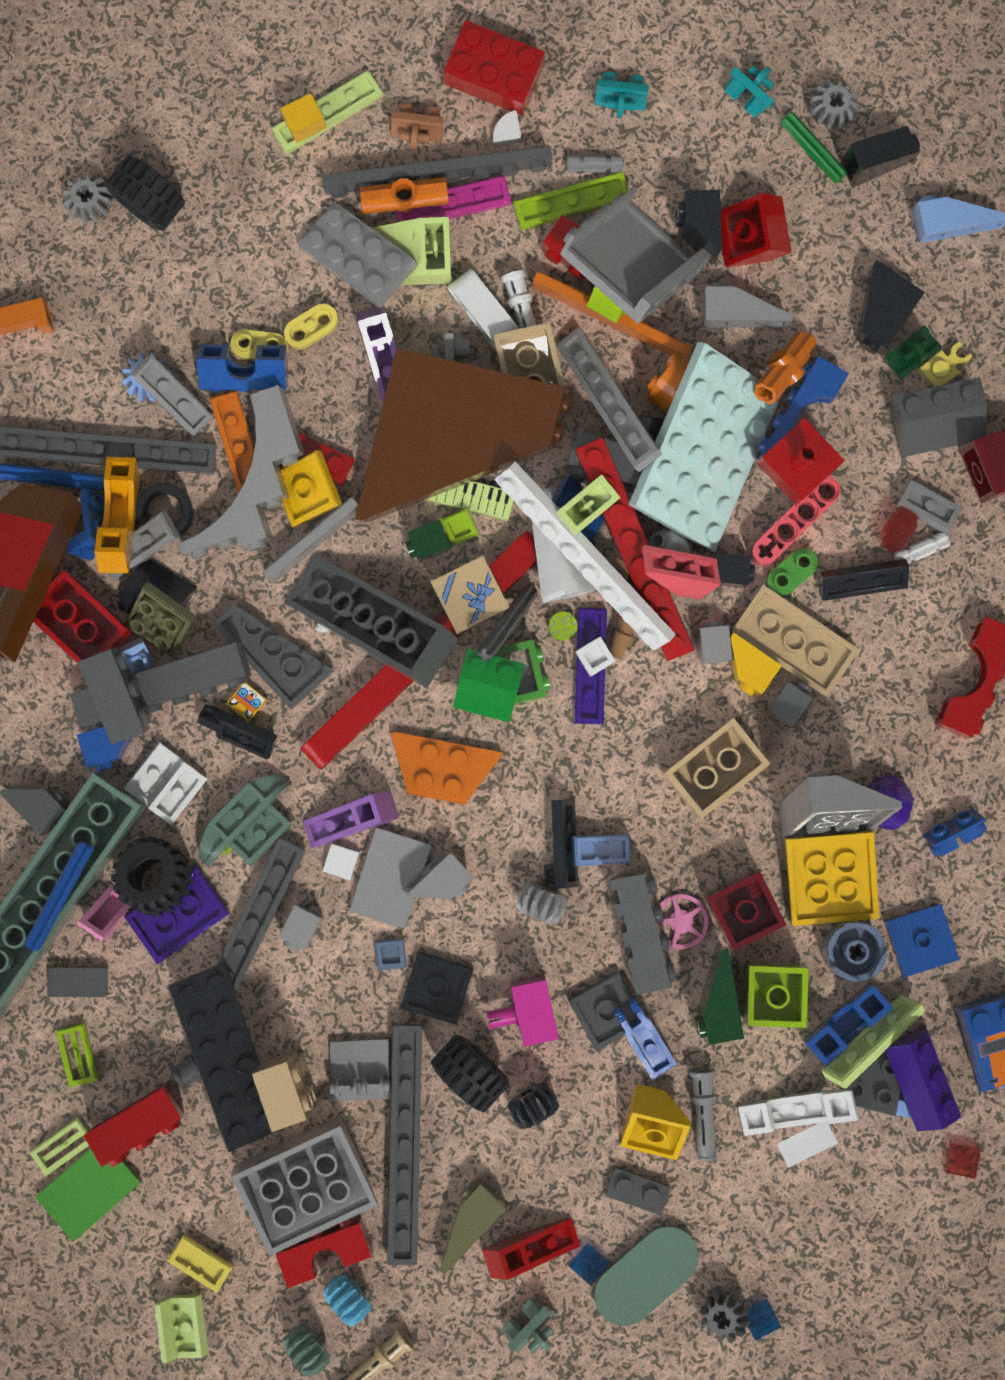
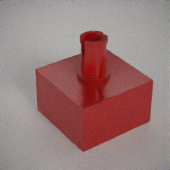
M803 418L763 455L757 464L797 506L845 460L809 421Z

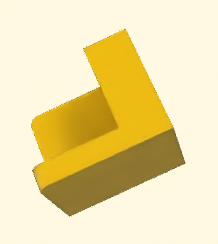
M307 94L280 108L282 117L295 143L326 129L324 117L312 94Z

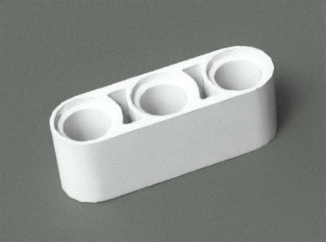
M472 269L467 270L447 286L451 295L495 350L493 334L519 329Z

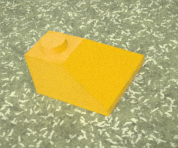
M636 1084L630 1101L620 1146L677 1160L690 1130L691 1121L666 1091L652 1086Z

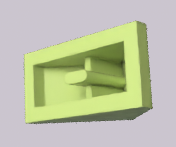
M600 475L556 513L572 533L576 535L621 497L603 475Z

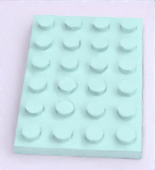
M697 342L655 441L662 455L643 469L628 505L705 550L716 552L758 453L757 449L766 434L780 398L776 403L769 405L764 401H759L754 394L756 390L755 385L759 381L758 378L708 344Z

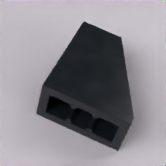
M905 126L850 144L840 164L847 171L846 176L851 187L855 188L914 161L920 152V143L914 133L911 134L909 127Z
M876 260L868 272L857 340L862 342L861 346L871 354H876L877 352L881 355L925 292L878 260Z

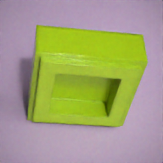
M468 507L441 518L452 546L479 535L478 528Z

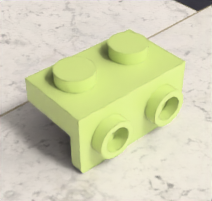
M201 1294L171 1295L155 1304V1319L158 1327L162 1363H169L176 1358H203L209 1354Z

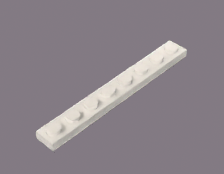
M516 461L494 479L502 490L522 509L523 513L540 528L542 533L562 552L563 556L581 572L583 577L595 587L604 600L622 616L623 620L636 631L652 650L672 640L675 633L581 531L576 535L572 533L556 513L559 508Z

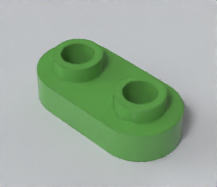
M807 548L795 550L768 574L766 586L781 597L790 594L816 571L818 566L816 554ZM802 557L808 560V566L805 568L799 565V559ZM779 576L786 578V586L778 585L777 578Z

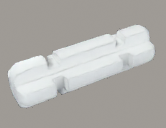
M944 532L937 533L932 536V539L928 537L908 546L907 550L903 548L896 551L894 559H906L908 564H910L911 560H920L935 553L936 549L942 550L949 547V537Z

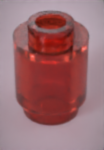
M898 507L896 512L891 513L878 536L882 540L881 545L892 552H896L898 549L904 550L918 526L916 524L919 519L918 516L905 508Z

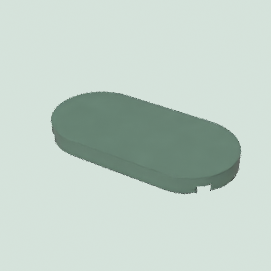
M657 1226L646 1233L605 1269L597 1279L594 1292L595 1303L600 1314L610 1323L619 1326H630L644 1319L693 1275L698 1263V1250L690 1234L677 1226Z

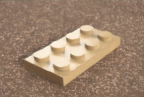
M765 585L760 587L730 631V634L736 633L782 665L781 668L808 684L824 698H827L859 651L857 647Z

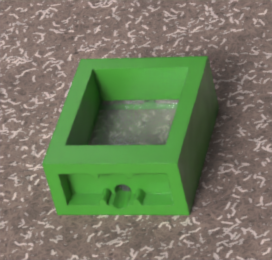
M534 639L502 646L495 656L525 664L514 705L546 698V691L551 690L547 673L542 674L539 663L544 662L541 645L535 646Z

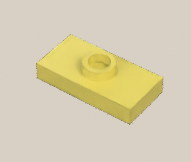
M186 1234L182 1236L167 1262L216 1293L234 1266Z

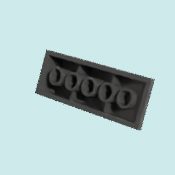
M316 554L284 601V603L317 624H320L330 632L426 689L458 641V638L441 624Z

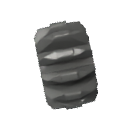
M716 1290L714 1297L708 1295L704 1300L706 1305L700 1308V1313L705 1316L700 1321L701 1325L710 1327L707 1331V1336H712L716 1333L718 1343L722 1342L725 1336L730 1343L736 1340V1335L743 1337L746 1333L744 1327H748L751 1319L745 1316L749 1313L750 1307L740 1305L743 1301V1296H739L736 1300L733 1299L732 1290H728L725 1296L721 1290ZM722 1311L726 1313V1318L729 1319L728 1321L724 1319V1314L721 1313Z

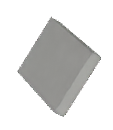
M376 827L349 911L405 929L415 898L405 894L402 889L425 868L432 845Z

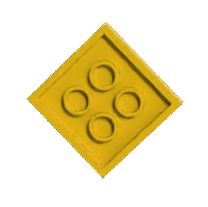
M872 830L784 838L789 913L792 926L880 919L875 838Z

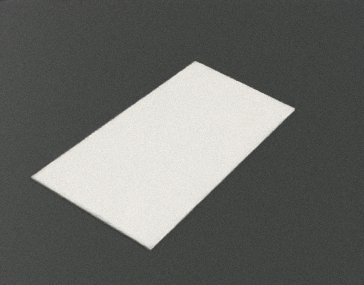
M828 1122L818 1123L778 1143L777 1146L788 1168L838 1144Z

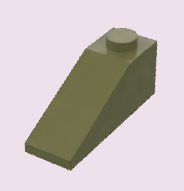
M482 1179L476 1184L473 1181L470 1182L460 1194L463 1198L460 1200L440 1266V1271L444 1275L506 1210V1203Z

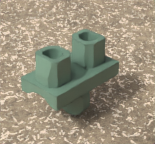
M530 1298L521 1308L530 1319L528 1324L523 1327L514 1317L501 1328L506 1338L510 1341L507 1346L512 1352L516 1350L518 1352L521 1351L532 1338L534 1340L528 1346L532 1353L540 1346L546 1351L552 1347L548 1338L554 1330L549 1325L542 1332L540 1330L557 1312L551 1306H544L537 1299Z

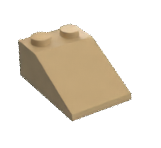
M550 322L493 334L500 372L565 387Z

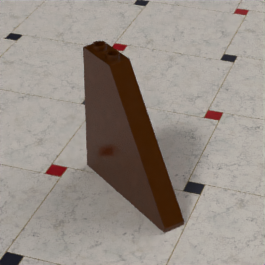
M396 348L355 519L371 522L507 468L515 461L519 463L555 449L556 443L561 442L565 426L561 424L563 415L569 412L572 402L569 390L555 384Z

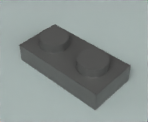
M614 1166L605 1196L661 1216L671 1187L670 1185Z

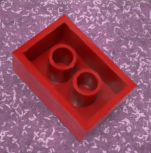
M465 20L443 72L444 85L509 111L516 110L517 114L523 116L544 67L545 51Z
M65 570L49 585L33 621L77 664L78 661L114 647H121L134 634L125 623L75 576Z
M165 1083L92 1127L83 1136L100 1166L103 1167L109 1163L112 1168L127 1158L129 1150L135 1147L137 1151H140L153 1143V1140L156 1139L154 1135L162 1131L166 1135L178 1128L179 1124L182 1123L180 1119H182L184 1111L168 1083Z

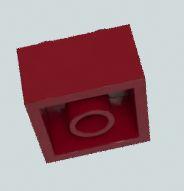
M755 870L704 895L729 949L732 951H736L787 925L760 871Z

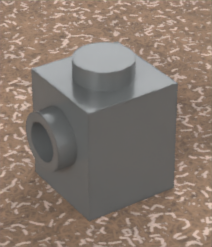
M799 679L796 683L788 681L769 711L792 727H795L799 724L817 696L811 693L813 688Z

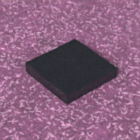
M418 951L400 1008L457 1025L474 968Z

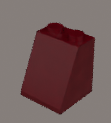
M1005 430L973 440L959 451L981 504L1005 495Z

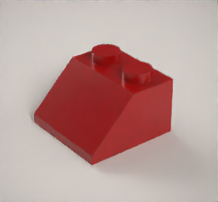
M760 193L721 210L722 249L725 267L767 262L792 253L781 196Z

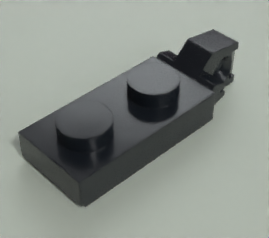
M205 704L197 720V723L214 730L217 738L266 760L270 759L274 751L278 735L249 723L239 716H234L220 710L218 707Z

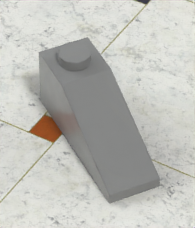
M711 283L710 286H706L704 289L703 327L788 328L793 321L792 314L735 286H727V283Z

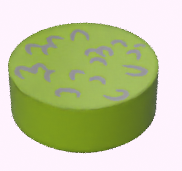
M562 611L551 617L548 628L553 638L559 641H567L576 634L578 624L576 618L571 613Z

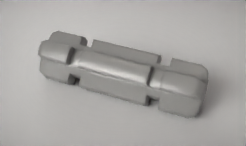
M569 155L567 157V170L569 172H579V170H583V172H606V170H610V173H618L623 169V159L620 155H611L610 158H607L606 155H583V158H580L579 155Z

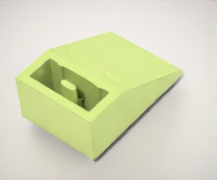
M449 217L417 218L372 227L373 230L417 262L418 266L401 285L452 283Z

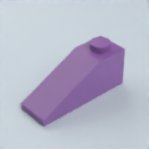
M382 306L381 308L374 307L355 314L383 403L396 346L385 309Z
M385 791L365 796L304 820L303 824L311 848H316L399 819V815L391 791Z

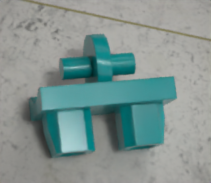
M753 65L748 71L755 78L752 82L735 66L730 72L732 78L728 81L724 91L736 101L746 89L749 90L754 96L744 106V109L756 119L767 108L771 110L776 104L773 99L759 88L763 85L770 91L775 86V83L768 78L772 69L767 66L760 71Z
M603 72L602 78L597 80L595 105L617 109L616 118H622L623 110H646L649 85L645 84L643 75L633 74L629 76V82L617 81L618 75L615 72Z

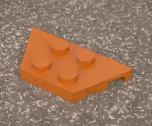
M394 731L391 734L407 793L465 804L502 755V752Z

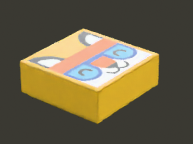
M245 682L226 704L246 721L251 722L268 700Z

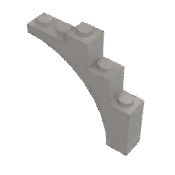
M276 385L251 394L255 413L256 443L252 465L246 481L232 505L216 522L198 535L178 544L181 555L192 556V559L202 558L209 555L208 550L219 547V550H224L235 546L236 540L239 547L249 548L250 552L267 547L265 542L273 540L263 507L265 506L266 509L276 508L283 504L282 500L290 498L279 464H282L283 467L291 466L299 462V457L306 455L285 390L280 386Z

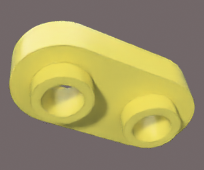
M318 304L296 317L286 325L284 330V336L288 345L293 349L303 350L329 335L337 328V313L328 304ZM323 316L329 318V322L326 325L319 323V319ZM298 331L305 333L302 340L294 338Z
M243 329L237 331L232 336L230 342L233 353L242 360L255 361L258 345H270L271 343L287 345V355L289 352L287 341L278 333ZM244 339L250 341L249 346L246 348L240 347V342Z

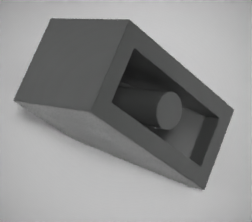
M2 789L0 791V795L39 835H46L56 826L68 809L66 804L69 800L57 789L54 792L52 789Z

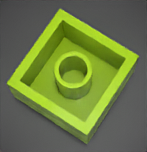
M745 963L743 1022L747 1026L807 1028L809 968L804 965Z

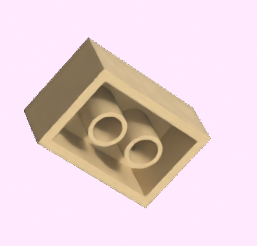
M731 718L662 772V775L698 819H702L769 766L770 763L737 721Z
M296 1050L263 1061L252 1073L271 1132L307 1120L315 1106L314 1101L318 1100L314 1085L312 1083L308 1084L305 1077L308 1068L304 1056H298Z

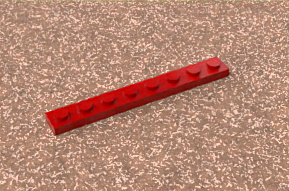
M599 437L576 447V453L589 482L592 483L600 475H603L621 497L606 509L603 515L637 593L675 633L670 642L661 646L667 661L694 651L693 643L671 592L645 573L642 547L645 545L650 546V543L635 509L628 505L630 497L604 437Z

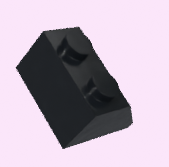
M688 190L684 192L682 201L677 203L675 227H680V237L695 251L698 252L704 248L712 255L708 260L709 264L716 263L722 249L720 190Z

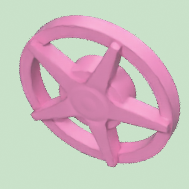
M687 894L669 896L660 903L661 907L663 908L668 902L673 900L675 912L671 914L670 918H666L663 922L659 923L669 924L675 931L673 941H669L670 947L676 949L691 948L704 938L708 930L709 919L707 911L702 903L693 896ZM676 899L690 900L698 907L690 912L680 910ZM700 910L704 917V926L701 934L692 926V918ZM689 931L698 936L690 943L676 944L681 933Z

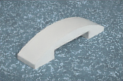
M852 1089L792 1094L738 1106L744 1136L769 1133L780 1128L824 1122L835 1124L857 1121L859 1119Z

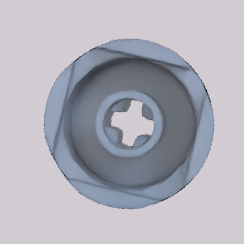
M860 921L838 922L828 930L822 942V958L827 967L833 973L848 981L860 982L875 977L883 969L887 959V950L880 932ZM851 946H856V949L859 950L857 956L851 955L849 951Z

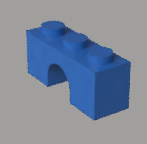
M200 344L196 357L199 389L213 392L221 390L248 392L251 390H265L276 385L284 390L287 389L289 378L287 345H258L255 362L249 365H241L231 358L229 345Z
M867 983L802 1041L817 1059L827 1066L848 1048L847 1044L863 1029L875 1025L893 1007L874 985Z

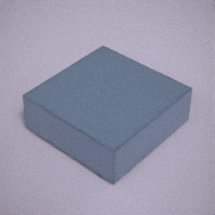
M404 938L375 941L378 971L407 968Z

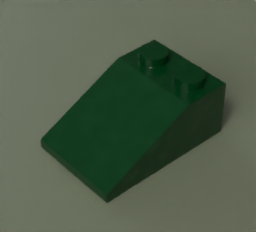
M723 945L715 947L698 1005L699 1016L694 1017L697 1035L699 1034L700 1038H703L709 1045L744 1039L729 950Z

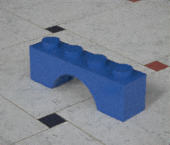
M818 356L814 363L808 361L804 368L805 373L802 376L804 381L799 388L796 386L792 388L786 399L790 405L785 413L781 410L779 411L771 425L776 428L772 436L768 437L765 435L757 450L761 452L758 461L796 426L798 414L803 408L814 403L830 404L849 373Z

